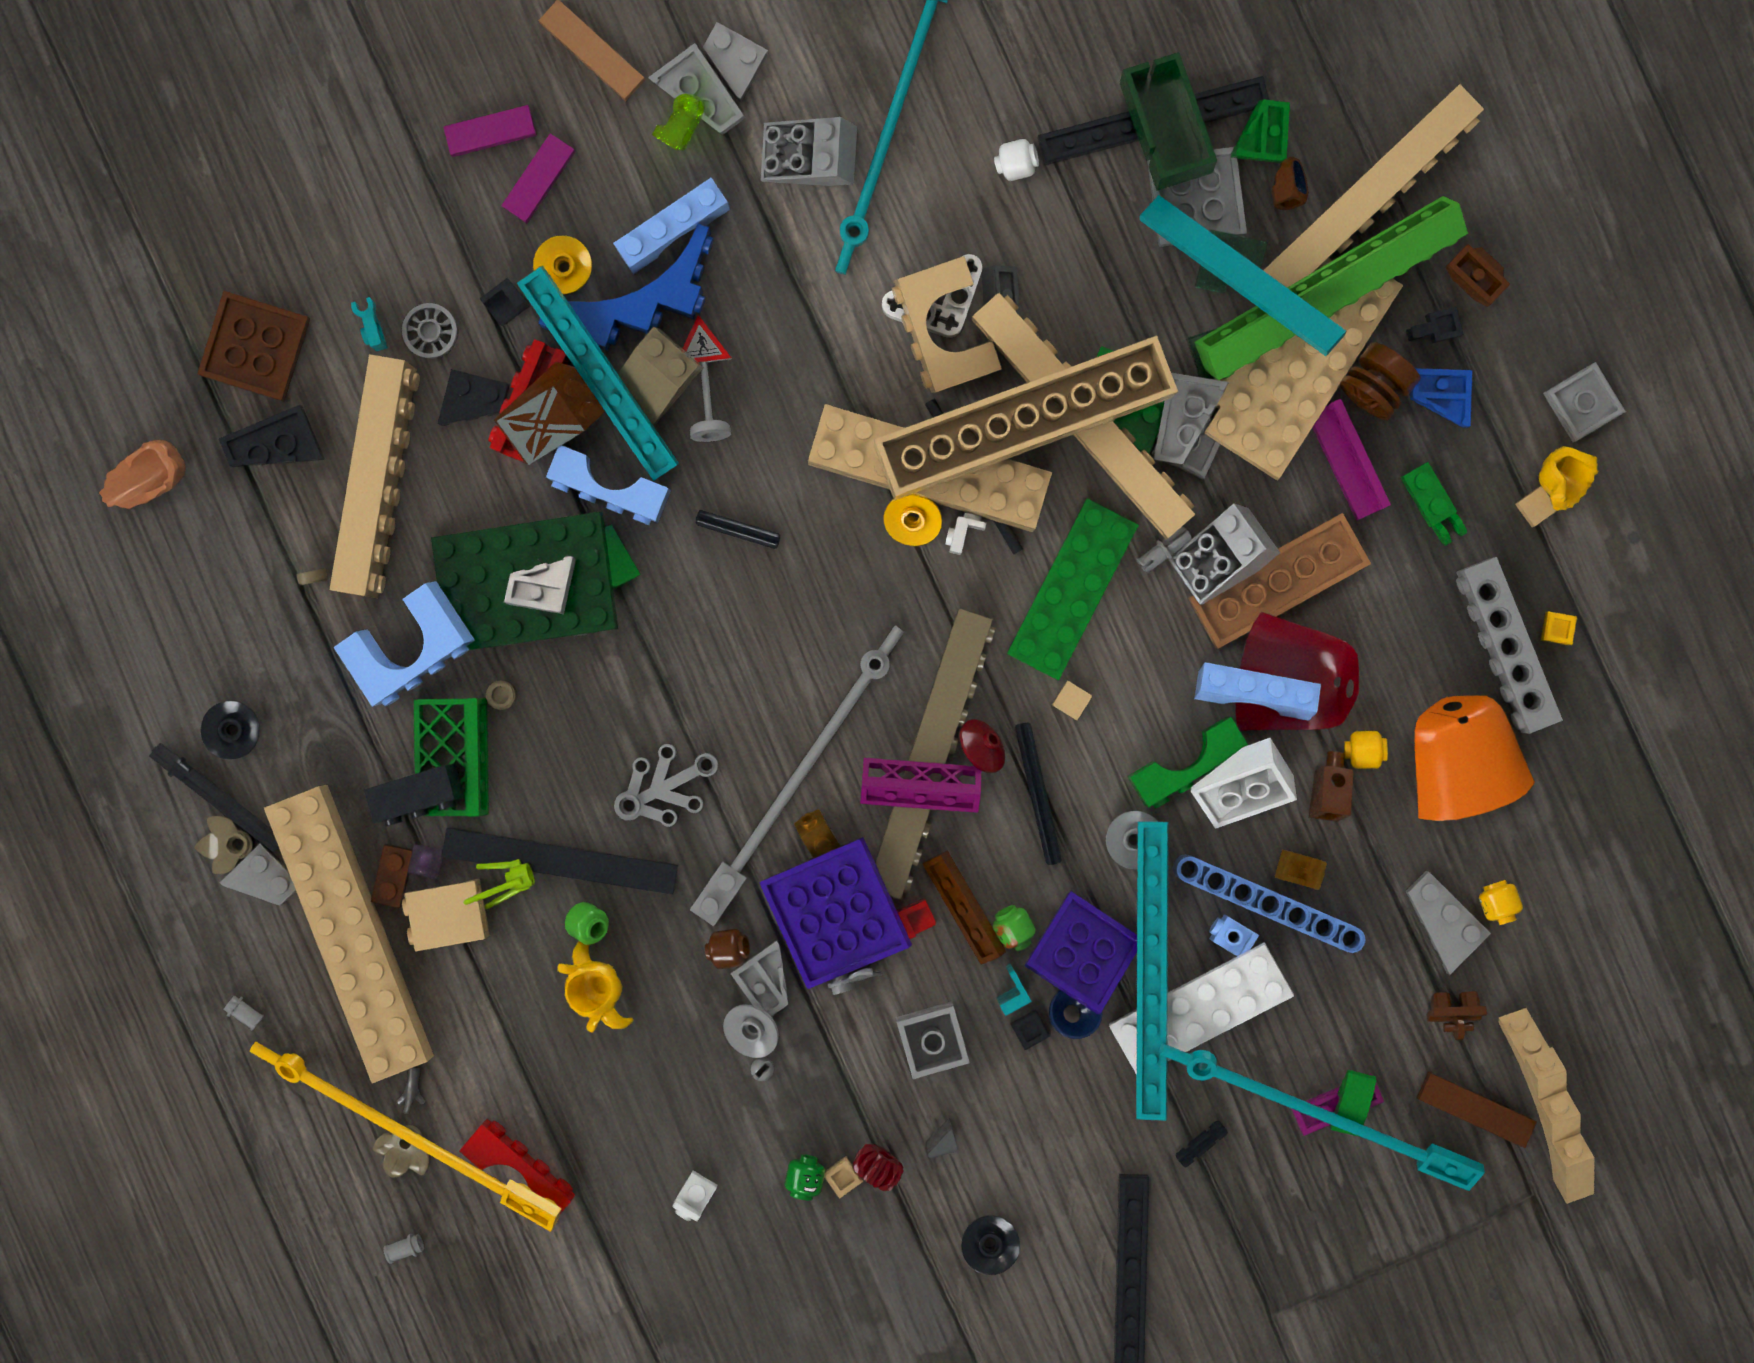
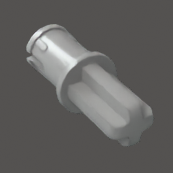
M1181 527L1168 539L1156 541L1157 545L1136 559L1138 564L1142 565L1141 568L1146 574L1150 573L1151 570L1167 558L1171 560V555L1191 541V534L1185 527Z

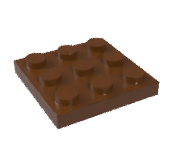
M223 290L197 374L285 402L310 318Z

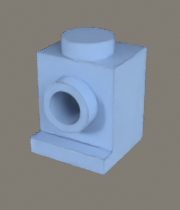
M1225 914L1221 919L1218 917L1209 930V933L1212 934L1209 938L1211 941L1236 956L1249 951L1259 936ZM1232 931H1236L1238 934L1234 942H1230L1228 939V935Z

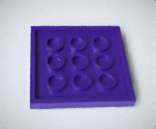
M864 837L759 882L807 989L912 946Z

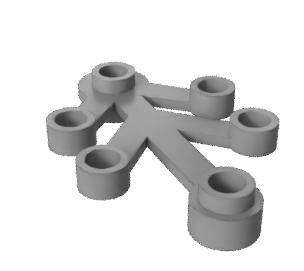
M664 744L658 751L659 761L651 786L640 794L643 776L650 771L651 763L647 758H637L632 765L633 774L628 790L619 794L615 800L614 809L616 814L624 820H634L641 815L660 821L666 827L673 826L678 820L676 811L673 809L662 811L645 805L655 798L685 807L691 813H698L704 806L700 796L693 795L689 797L670 790L699 775L709 777L715 774L718 770L717 758L710 753L701 754L696 758L693 766L665 780L670 762L676 757L677 751L672 744ZM665 747H670L673 751V755L670 758H665L662 754V750ZM709 759L712 762L710 770L702 768L703 760ZM640 760L647 764L644 772H640L636 767L637 762ZM691 799H697L700 802V807L697 810L690 808L689 802ZM626 800L634 802L635 807L632 811H627L624 808ZM670 812L673 814L674 820L672 823L664 821L663 816L665 813Z

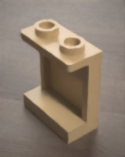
M480 879L405 893V899L402 900L404 915L409 916L410 928L407 929L409 944L414 945L415 952L483 940L490 936L484 900L482 899L468 905L463 903L465 899L482 892Z

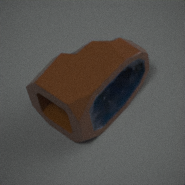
M1289 157L1280 163L1271 191L1274 207L1279 210H1290L1304 205L1309 194L1307 178L1300 160L1295 157Z

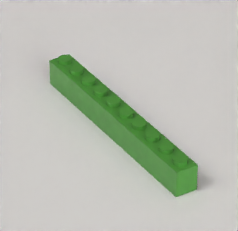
M1442 196L1287 288L1330 318L1339 309L1357 302L1361 296L1381 288L1385 282L1395 276L1405 274L1412 266L1430 259L1434 253L1454 245L1458 239L1467 235L1468 231L1460 204ZM1255 306L1194 343L1205 371L1217 380L1230 377L1244 365L1257 361L1266 352L1281 347L1285 341L1296 334Z

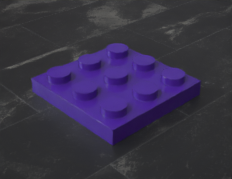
M1070 891L1024 966L1094 1013L1100 1014L1137 953V934Z

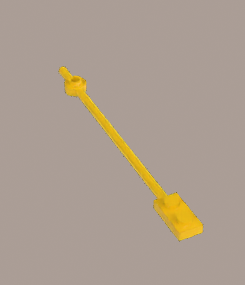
M258 1042L252 1045L250 1052L274 1065L275 1070L283 1079L292 1083H297L299 1080L447 1164L501 1195V1204L551 1232L557 1224L562 1208L558 1207L553 1200L543 1198L532 1192L525 1184L516 1183L511 1179L506 1185L306 1070L305 1062L299 1055L285 1053L281 1056Z

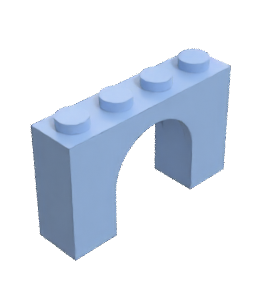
M437 581L425 583L403 598L406 606L421 627L424 638L421 655L411 666L404 667L391 662L382 652L368 629L356 631L333 647L372 707L383 704L386 707L400 698L399 692L405 688L407 691H410L423 682L422 676L428 672L430 675L439 672L446 666L444 661L451 656L453 659L462 656L469 651L467 645L475 641Z

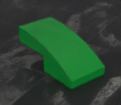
M1347 1070L1338 1091L1339 1102L1334 1113L1364 1125L1375 1090L1376 1076ZM1330 1124V1128L1333 1131L1357 1136Z

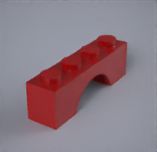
M486 1119L459 1152L480 1170L492 1165H507L516 1169L525 1178L531 1191L543 1198L553 1200L558 1207L562 1208L561 1214L575 1196L571 1185L562 1178L556 1179L550 1173L551 1170L545 1162L540 1159L534 1160L527 1153L528 1149L523 1143L518 1140L512 1141L505 1134L506 1130L501 1124L494 1120L491 1122Z

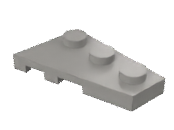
M1171 373L1178 392L1173 398L1164 402L1154 461L1184 465L1229 382Z

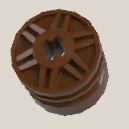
M1374 342L1368 346L1359 358L1362 368L1352 367L1349 370L1350 376H1345L1341 380L1340 387L1358 407L1379 419L1389 420L1394 414L1393 409H1398L1402 403L1398 395L1408 396L1419 383L1421 377L1404 357L1389 347Z

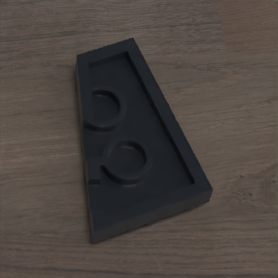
M301 405L219 438L221 447L231 467L325 460Z

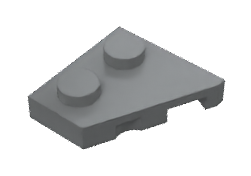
M716 22L703 46V51L733 91L736 99L742 102L766 59L768 50Z
M567 556L564 557V560L551 564L543 563L534 566L530 570L523 569L510 573L504 603L564 614L576 559Z

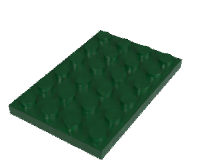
M603 512L431 537L437 583L475 640L467 645L469 651L618 629ZM567 556L576 559L564 614L504 603L510 573L523 569L530 570L534 566L543 563L551 564L564 560V557Z

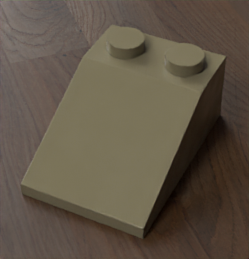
M653 327L634 349L618 375L650 422L655 426L704 367L661 329Z

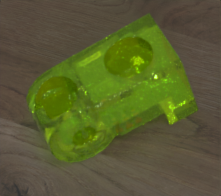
M681 94L677 96L673 103V113L667 124H657L652 135L675 150L685 151L705 110L703 100L694 94Z

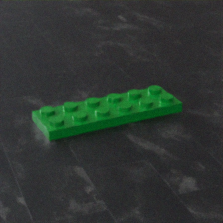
M1087 498L1006 654L1059 681L1139 525Z

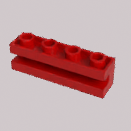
M534 339L532 345L528 344L522 356L524 365L521 372L517 371L512 379V394L510 399L506 398L504 400L500 414L555 362L568 365L569 358L561 349L547 346ZM495 425L489 435L488 441L491 442L489 448L525 463L500 428Z

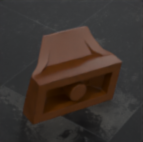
M1469 244L1465 245L1445 266L1452 280L1472 299L1486 307L1490 306L1510 285L1504 278V268L1482 247L1472 248Z

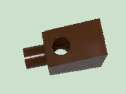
M1327 752L1326 766L1315 771L1308 818L1338 822L1351 816L1353 770L1343 768L1344 753Z

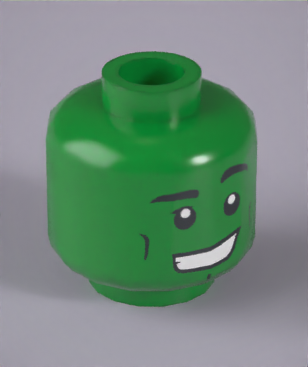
M801 1154L800 1159H794L789 1162L784 1186L790 1191L791 1197L811 1201L814 1196H818L822 1192L826 1169L823 1165L817 1163V1157Z

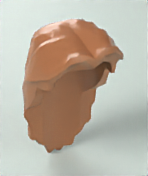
M165 440L145 442L139 449L119 462L115 469L106 474L104 488L99 492L102 496V502L106 503L108 507L119 506L126 509L146 504L152 499L170 491L181 481L186 471L185 462L178 450L170 442Z

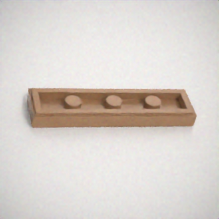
M557 0L538 20L547 31L625 102L645 81V78L560 0Z

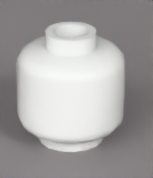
M1026 139L1002 144L999 148V156L994 157L998 174L1003 173L1008 181L1032 176L1035 173V167H1039L1036 147L1034 143L1030 144Z

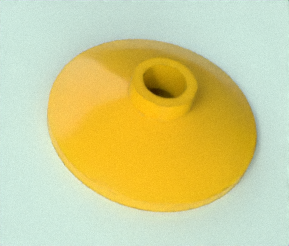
M555 236L543 242L537 249L533 260V269L535 271L540 266H544L562 294L566 295L578 291L587 283L592 271V259L587 248L579 240L570 236ZM561 263H568V271H559Z
M911 494L890 501L884 512V526L889 535L896 541L904 545L920 546L931 542L939 534L942 526V515L938 506L931 499ZM909 513H915L919 516L912 517Z

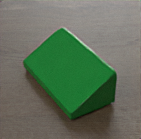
M611 524L605 527L612 585L614 589H618L641 574Z

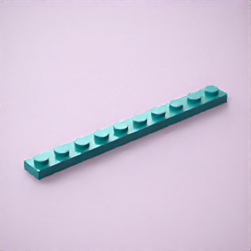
M1138 822L1136 1119L1167 1120L1168 1058L1159 1055V1049L1163 1043L1168 1045L1169 822Z

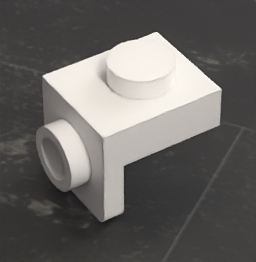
M964 513V517H957L955 528L949 527L945 545L950 546L949 553L961 555L968 527L982 531L985 530L986 523L981 522V516Z

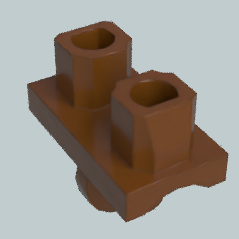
M1476 991L1460 993V1007H1451L1450 993H1434L1431 996V1010L1427 1013V1022H1452L1443 1023V1031L1453 1032L1455 1040H1463L1465 1031H1474L1473 1022L1464 1023V1021H1480L1482 1016L1487 1015L1486 1006H1480V1000Z

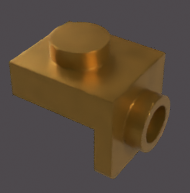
M819 809L803 815L800 820L794 823L800 838L813 858L841 847Z
M1282 849L1275 878L1319 890L1327 863Z

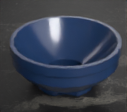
M1061 990L1051 1000L1049 1006L1051 1024L1059 1034L1066 1038L1082 1039L1088 1037L1098 1029L1102 1021V1012L1100 1014L1094 1013ZM1068 1005H1073L1079 1010V1019L1074 1023L1067 1021L1064 1017V1010Z

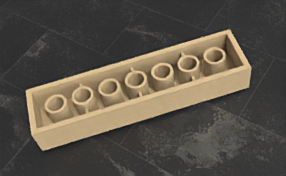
M369 354L329 589L332 591L378 599L379 593H383L386 578L382 576L384 564H388L390 558V547H387L389 535H393L395 529V518H392L393 508L398 506L400 500V489H397L399 477H403L405 470V461L402 460L403 449L408 448L410 432L407 431L408 420H412L414 416L415 404L412 402L413 391L418 390L420 376L416 373L417 369L405 360Z
M825 404L809 455L808 465L890 489L873 445L874 439L904 428ZM1006 459L913 494L931 499L934 503L1033 532L1036 529L1052 472Z

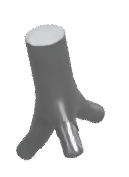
M413 1067L408 1069L405 1090L397 1100L398 1105L405 1101L404 1114H409L414 1098L420 1104L425 1102L418 1089L420 1068Z

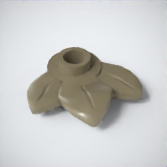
M211 816L207 818V825L211 833L198 841L194 848L204 857L214 859L212 863L213 874H225L232 871L239 859L245 858L253 850L254 843L251 835L244 830H238L235 823L228 817ZM237 839L243 841L244 845L241 850L235 847Z
M405 1125V1127H407L408 1129L421 1135V1132L417 1127L413 1125ZM384 1133L375 1141L373 1150L378 1154L385 1155L383 1165L389 1177H399L406 1173L408 1168L419 1175H424L427 1171L430 1159L429 1154L405 1142L392 1133Z

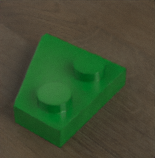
M1266 99L1258 101L1231 152V158L1281 163L1287 159L1290 102Z

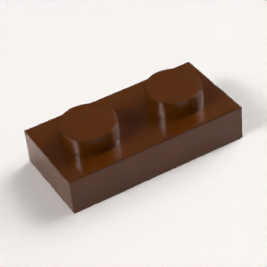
M384 844L371 902L395 908L402 907V900L404 899L415 850Z

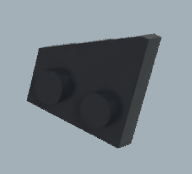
M451 369L437 424L447 426L450 423L464 420L470 421L483 416L500 414L501 406L507 398L510 385Z

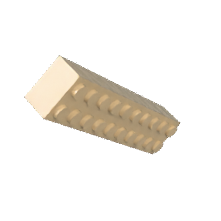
M1154 336L876 438L873 445L894 500L1171 399L1176 395L1178 389L1158 337Z
M328 785L315 787L265 807L264 810L371 1083L428 1062L434 1057V1054L375 904L371 902V894Z

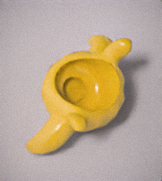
M578 941L573 949V965L561 963L557 966L558 972L568 974L565 980L564 996L570 1008L582 1017L589 1018L586 1029L591 1033L595 1031L600 1020L612 1029L628 1027L634 1019L620 1016L615 1009L623 988L615 969L609 964L592 961L589 955L590 945H585Z

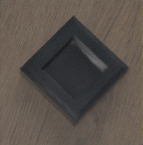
M1036 1009L1010 1023L1024 1050L1050 1037Z

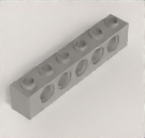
M1497 557L1486 559L1456 571L1458 575L1456 579L1458 589L1467 597L1469 602L1467 606L1468 614L1472 621L1477 622L1480 629L1478 633L1479 641L1484 649H1488L1491 657L1489 660L1490 668L1495 676H1499L1502 684L1500 692L1504 701L1511 706L1513 711L1511 720L1515 728L1520 730L1521 733L1531 734L1563 721ZM1482 585H1486L1490 590V596L1487 600L1480 597L1479 589ZM1493 612H1497L1500 615L1501 622L1498 627H1494L1490 622V616ZM1504 639H1508L1511 642L1512 649L1509 654H1505L1501 649ZM1516 666H1519L1523 672L1522 678L1518 682L1512 676V671ZM1527 693H1530L1534 700L1533 705L1529 709L1523 703V698Z

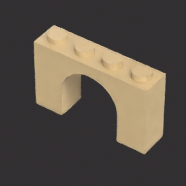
M965 256L894 280L895 287H892L893 296L897 304H902L905 315L901 316L902 323L906 332H911L914 343L911 344V349L915 360L921 361L924 371L920 372L926 389L930 388L931 393H936L1002 369L993 341L960 352H949L938 347L932 341L927 331L926 319L928 311L939 297L974 285Z

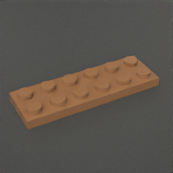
M1343 513L1279 547L1280 554L1261 570L1203 605H1200L1194 596L1188 598L1216 649L1248 633L1261 612L1276 617L1371 564Z

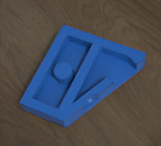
M1415 368L1421 379L1411 391L1410 399L1462 428L1470 427L1472 370Z

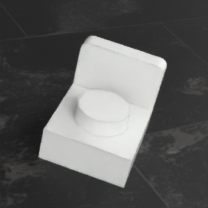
M693 1170L673 1203L672 1207L676 1209V1214L687 1221L693 1219L698 1222L718 1185Z

